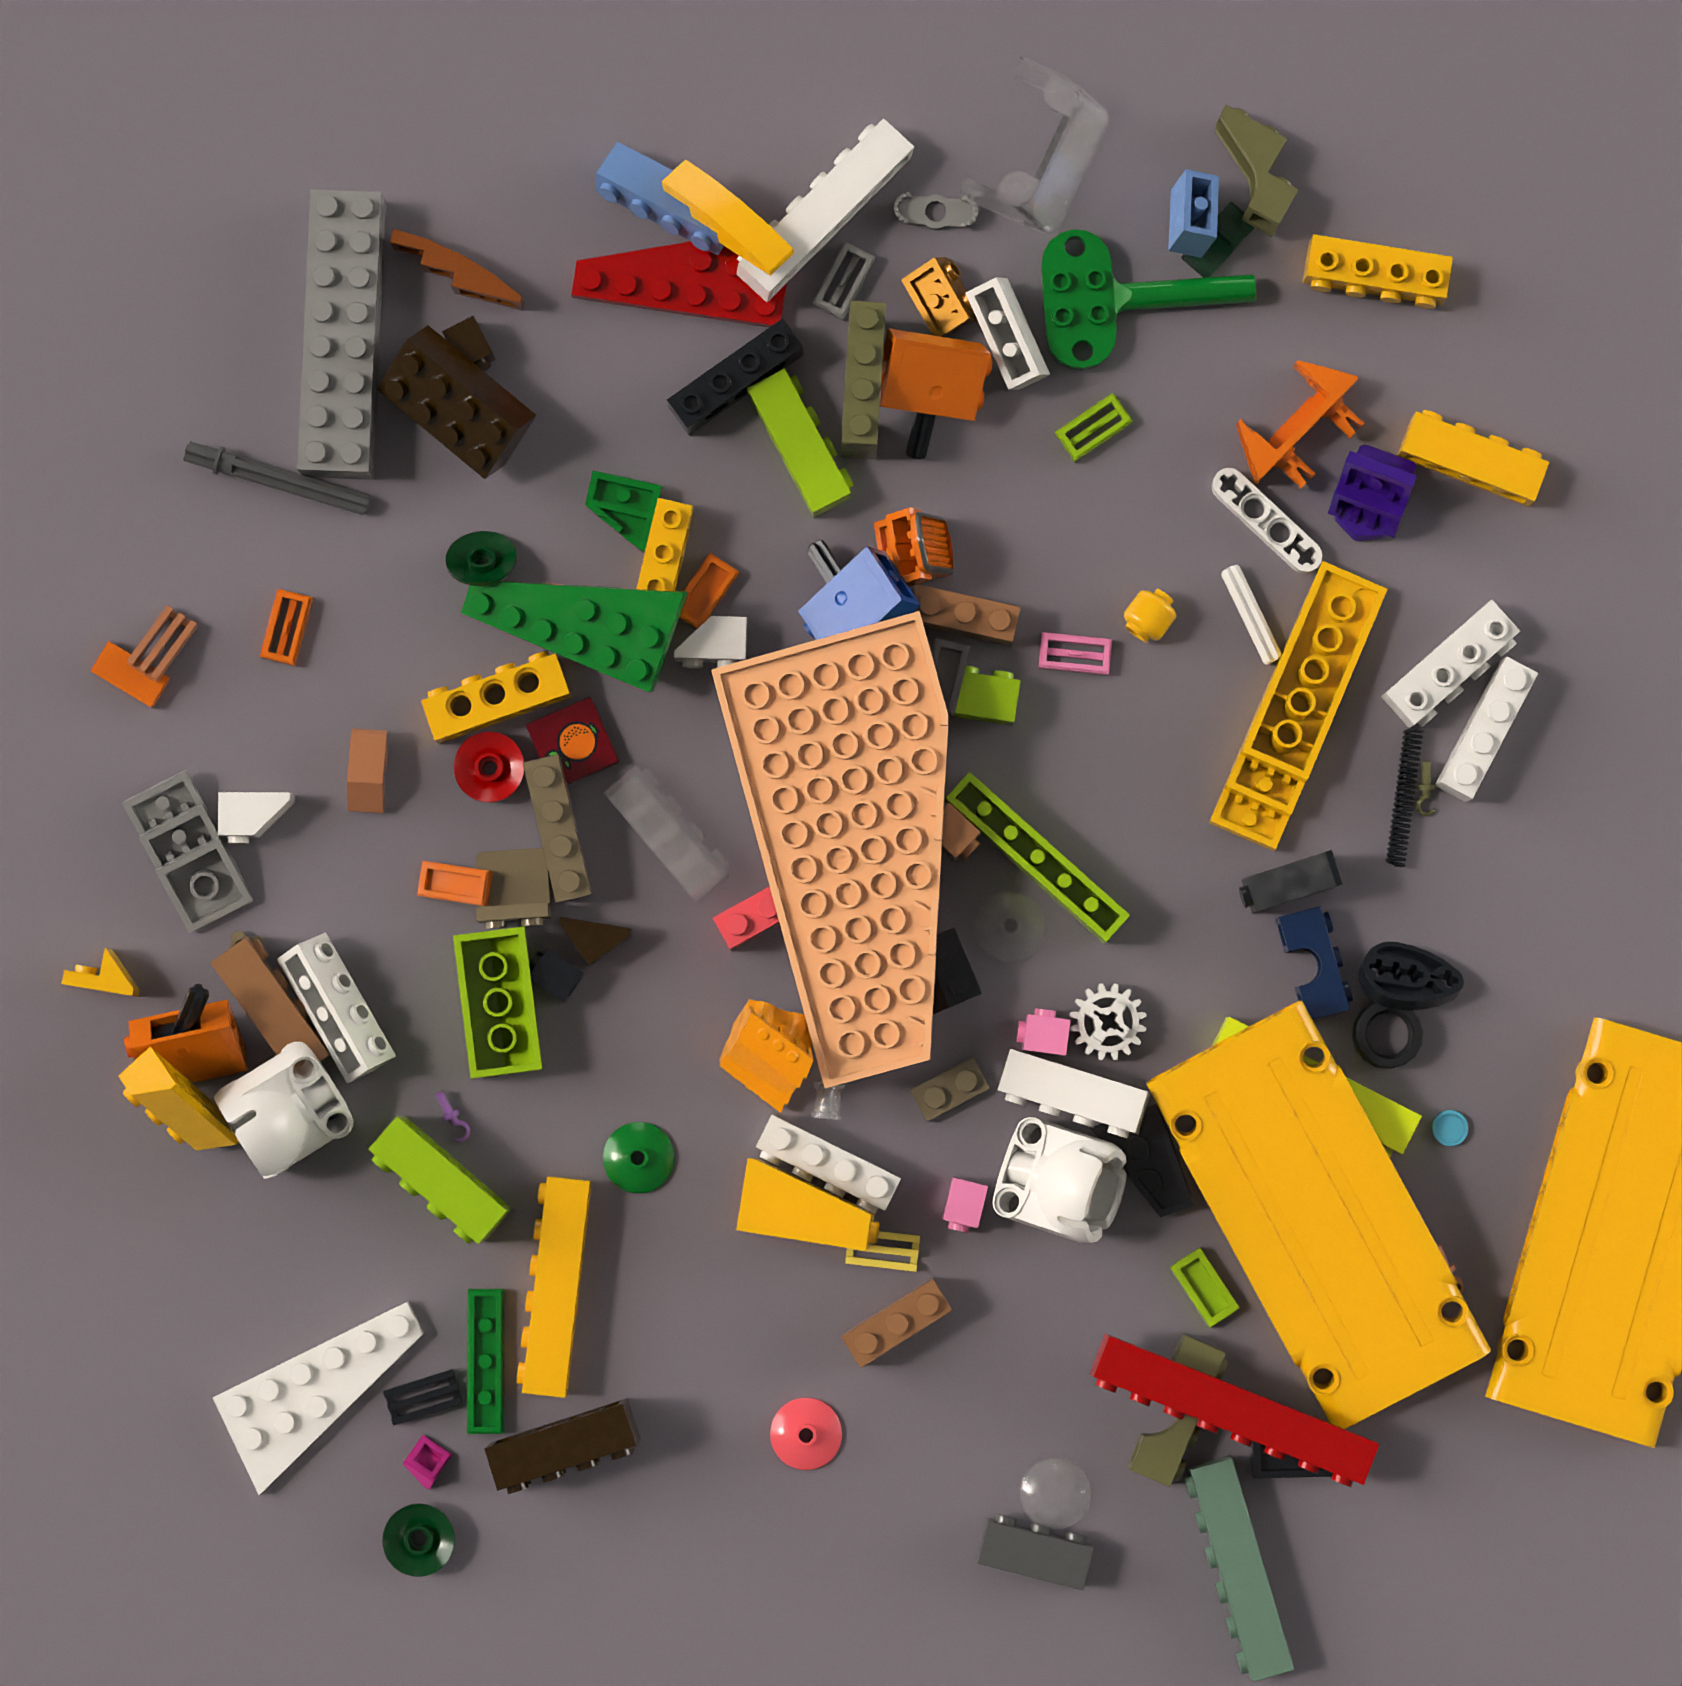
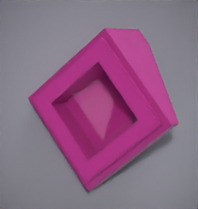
M422 1435L404 1460L403 1465L423 1487L429 1490L453 1454Z

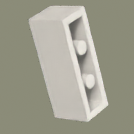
M996 277L966 292L1008 390H1020L1051 375L1008 278Z

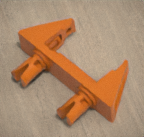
M1297 360L1292 368L1299 372L1317 393L1307 399L1269 438V442L1253 431L1242 419L1237 422L1238 435L1256 485L1273 468L1277 469L1278 467L1300 489L1307 483L1301 474L1310 480L1315 476L1316 472L1309 468L1294 453V446L1322 417L1324 419L1328 417L1349 439L1354 436L1356 432L1351 425L1359 430L1365 422L1356 416L1342 401L1344 400L1343 396L1359 379L1357 376Z

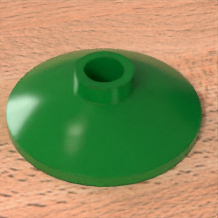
M632 1122L621 1126L608 1138L603 1151V1165L609 1179L620 1189L630 1193H647L660 1187L670 1176L674 1165V1150L668 1136L661 1129L650 1123ZM635 1151H641L645 1156L644 1162L640 1165L634 1164L631 1160V1155Z

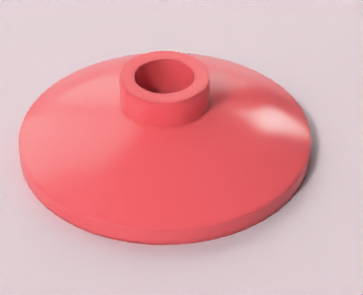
M807 1397L794 1399L786 1403L776 1413L770 1430L771 1443L775 1453L785 1464L800 1470L817 1469L832 1460L838 1452L842 1440L841 1423L835 1411L823 1401ZM808 1428L813 1432V1438L810 1441L805 1442L800 1439L799 1432L802 1429Z

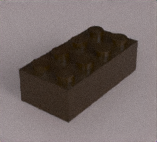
M429 325L406 339L377 388L381 394L484 479L491 476L507 463L536 417L534 412Z
M626 1398L493 1441L484 1450L497 1491L506 1488L508 1494L528 1488L532 1484L531 1480L539 1477L542 1478L543 1483L564 1476L566 1468L576 1466L577 1471H582L597 1466L598 1462L601 1461L600 1457L611 1454L612 1460L631 1455L635 1450L634 1446L638 1445L641 1438L629 1400Z

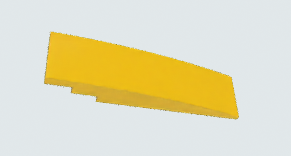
M1321 562L1212 813L1209 824L1273 852L1276 850L1288 819L1292 815L1304 784L1312 771L1386 595L1387 588L1327 562Z

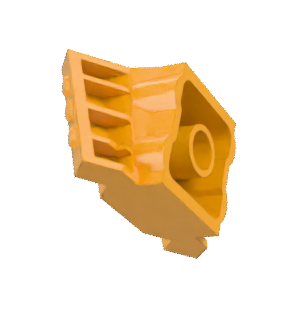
M749 999L734 1021L730 1036L720 1056V1067L780 1113L785 1103L788 1105L795 1089H800L803 1078L807 1079L813 1063L812 1040L805 1015L776 1008L768 1002Z

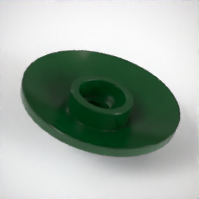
M477 531L468 533L454 541L449 547L445 559L447 570L454 579L467 585L485 586L496 583L508 576L516 565L517 554L513 543L507 537L496 532Z
M416 1503L402 1507L390 1517L383 1531L382 1545L387 1560L396 1570L405 1575L422 1577L437 1572L448 1562L453 1553L455 1534L450 1520L442 1511L428 1504ZM422 1532L426 1535L427 1540L424 1545L415 1543V1533Z

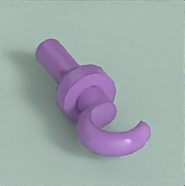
M443 1090L435 1093L445 1113L441 1116L443 1121H449L451 1127L462 1125L466 1128L465 1135L461 1138L453 1137L454 1141H465L470 1135L469 1125L465 1121L457 1119L456 1116L460 1113L457 1108L452 1109Z

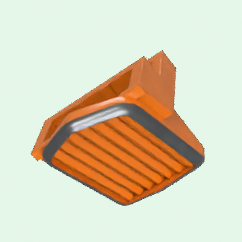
M908 507L888 514L885 519L873 523L877 548L888 554L909 587L930 581L932 578H944L953 574L952 542L943 517L921 513L919 509Z

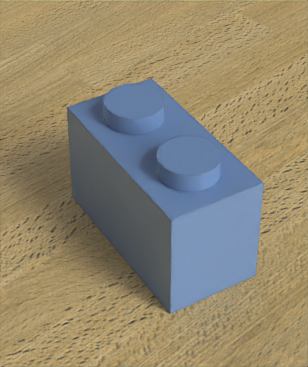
M1186 169L1171 189L1168 251L1202 258L1215 241L1218 223L1219 176Z

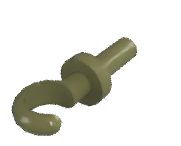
M1422 761V784H1418V790H1422V795L1417 799L1415 806L1417 812L1422 816H1430L1435 812L1434 808L1428 812H1423L1421 809L1422 801L1431 799V790H1435V784H1431V761Z

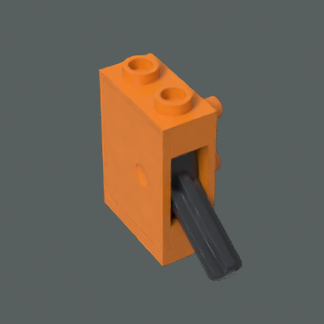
M195 984L194 987L188 989L180 1010L128 1021L129 1036L124 1037V1044L127 1056L129 1058L134 1057V1061L151 1046L192 1083L248 1071L246 1043L228 999L206 1004L209 998V991L204 989L202 984Z

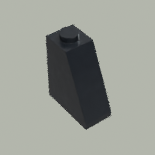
M1329 850L1242 879L1243 887H1239V893L1244 907H1250L1253 914L1336 888L1343 883L1333 852Z

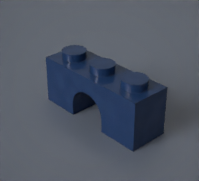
M1321 906L1276 918L1275 921L1284 952L1305 950L1316 959L1318 969L1314 979L1305 985L1294 987L1298 1001H1303L1312 1020L1350 1010L1348 1002L1353 1001L1352 992L1348 981L1342 982L1338 968L1343 967V961L1339 948L1337 946L1332 947L1328 933L1333 932V926L1329 913H1322Z

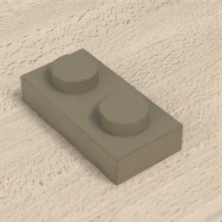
M974 1057L910 1091L926 1122L990 1089Z

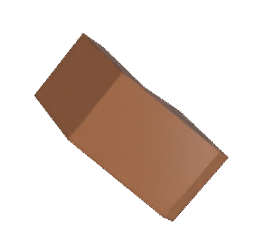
M354 728L351 730L347 773L348 811L384 812V775L388 763L387 730Z

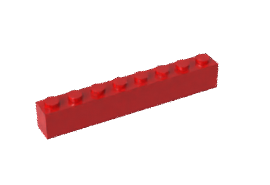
M1106 1333L1089 1373L1097 1378L1095 1385L1116 1393L1117 1388L1120 1387L1131 1392L1129 1397L1131 1400L1146 1406H1150L1151 1401H1155L1165 1405L1164 1413L1181 1420L1184 1419L1185 1414L1199 1419L1197 1426L1216 1434L1219 1427L1232 1432L1231 1440L1251 1447L1253 1441L1265 1445L1264 1453L1284 1460L1286 1454L1299 1459L1297 1466L1318 1474L1320 1468L1332 1472V1480L1348 1487H1352L1353 1482L1365 1484L1380 1445L1371 1439Z

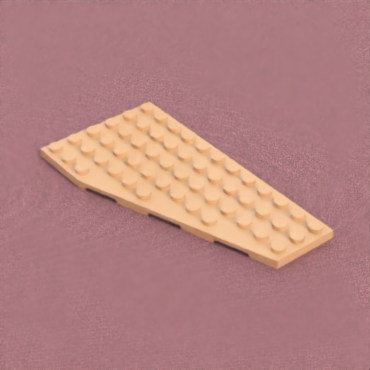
M917 611L711 669L824 1088L931 1060L949 715L921 613Z

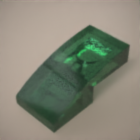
M1231 201L1219 213L1217 238L1202 258L1183 254L1181 259L1203 278L1212 277L1255 228L1241 220L1245 212Z

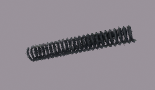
M1406 729L1403 731L1405 735L1402 738L1405 741L1402 742L1403 747L1400 748L1403 752L1400 753L1402 756L1399 759L1401 763L1398 765L1400 767L1398 770L1400 774L1397 775L1399 780L1396 781L1398 785L1395 787L1398 791L1395 792L1396 797L1394 800L1396 802L1393 803L1395 808L1392 809L1394 813L1391 815L1394 819L1391 820L1393 823L1390 826L1392 830L1389 831L1391 836L1388 837L1391 841L1388 842L1390 847L1387 848L1389 852L1386 854L1389 858L1385 860L1387 863L1395 865L1394 867L1406 866L1404 863L1395 862H1405L1406 858L1394 855H1407L1406 852L1397 850H1407L1408 848L1396 844H1409L1408 841L1399 839H1409L1410 837L1398 833L1409 834L1410 831L1397 827H1411L1410 824L1400 823L1411 822V819L1399 816H1413L1411 813L1402 812L1413 811V808L1401 805L1413 806L1414 803L1400 799H1415L1413 796L1403 795L1415 794V791L1402 788H1417L1415 785L1405 784L1417 783L1416 780L1404 777L1417 778L1418 775L1404 771H1419L1416 768L1406 767H1418L1419 763L1405 760H1421L1419 757L1408 756L1421 755L1420 752L1407 750L1422 749L1421 746L1410 745L1422 744V741L1409 739H1422V735L1409 733H1423L1424 731L1421 729Z

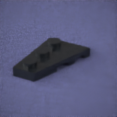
M1157 1104L1146 1108L1139 1134L1130 1132L1128 1138L1108 1133L1109 1125L1101 1123L1093 1128L1090 1127L1099 1139L1111 1142L1123 1151L1127 1161L1123 1169L1160 1217L1195 1205L1165 1120Z

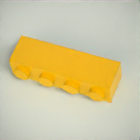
M1423 410L1422 413L1416 411L1411 417L1397 456L1529 507L1535 502L1549 465V461L1541 459V453L1529 448H1522L1520 451L1509 447V442L1498 436L1489 435L1488 438L1475 434V428L1467 424L1456 423L1454 426L1442 421L1443 417L1429 410Z

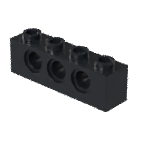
M782 318L668 398V407L687 434L691 435L748 395V387L783 370L804 355L803 346Z

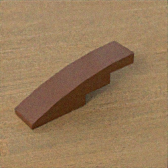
M393 228L390 239L393 249L422 257L420 264L424 272L453 279L451 287L455 294L523 310L524 301L522 296L490 271L462 254L429 239Z

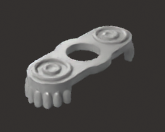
M906 192L897 197L894 202V212L899 221L908 225L926 226L934 230L944 227L965 228L974 223L978 216L977 203L973 202V199L968 198V196H964L962 199H953L939 194L927 197L912 196L910 192ZM934 202L941 203L946 209L945 217L936 222L928 219L925 212L927 206Z

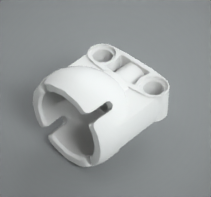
M303 1042L287 1044L280 1054L241 1078L222 1087L213 1097L226 1121L235 1129V1135L264 1179L280 1175L288 1170L290 1166L333 1139L345 1137L353 1128L354 1121L345 1100L320 1060ZM306 1060L302 1066L294 1067L298 1061ZM339 1113L335 1119L328 1120L333 1114Z
M1035 1117L1025 1118L1019 1122L1009 1143L993 1196L994 1210L1004 1218L1078 1243L1097 1242L1102 1237V1229L1110 1227L1120 1206L1127 1176L1125 1170L1122 1169L1127 1162L1126 1155L1111 1142ZM1040 1127L1042 1136L1037 1143L1033 1144L1031 1140L1032 1132ZM1017 1195L1019 1206L1014 1212H1010L1009 1201L1013 1196Z

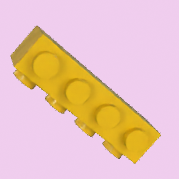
M1313 234L1308 244L1302 283L1309 284L1312 290L1320 292H1330L1334 288L1345 290V294L1351 297L1363 298L1366 297V294L1380 296L1381 301L1388 303H1400L1402 299L1414 301L1415 306L1420 308L1434 309L1436 305L1441 306L1447 298L1453 257Z

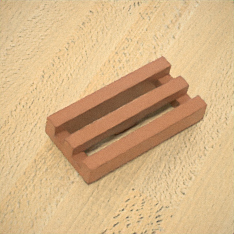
M167 605L129 656L127 665L158 683L197 629V623L187 620L183 614L174 612L173 608ZM169 619H171L172 623L141 664L139 660ZM179 626L184 627L185 629L154 671L149 669Z

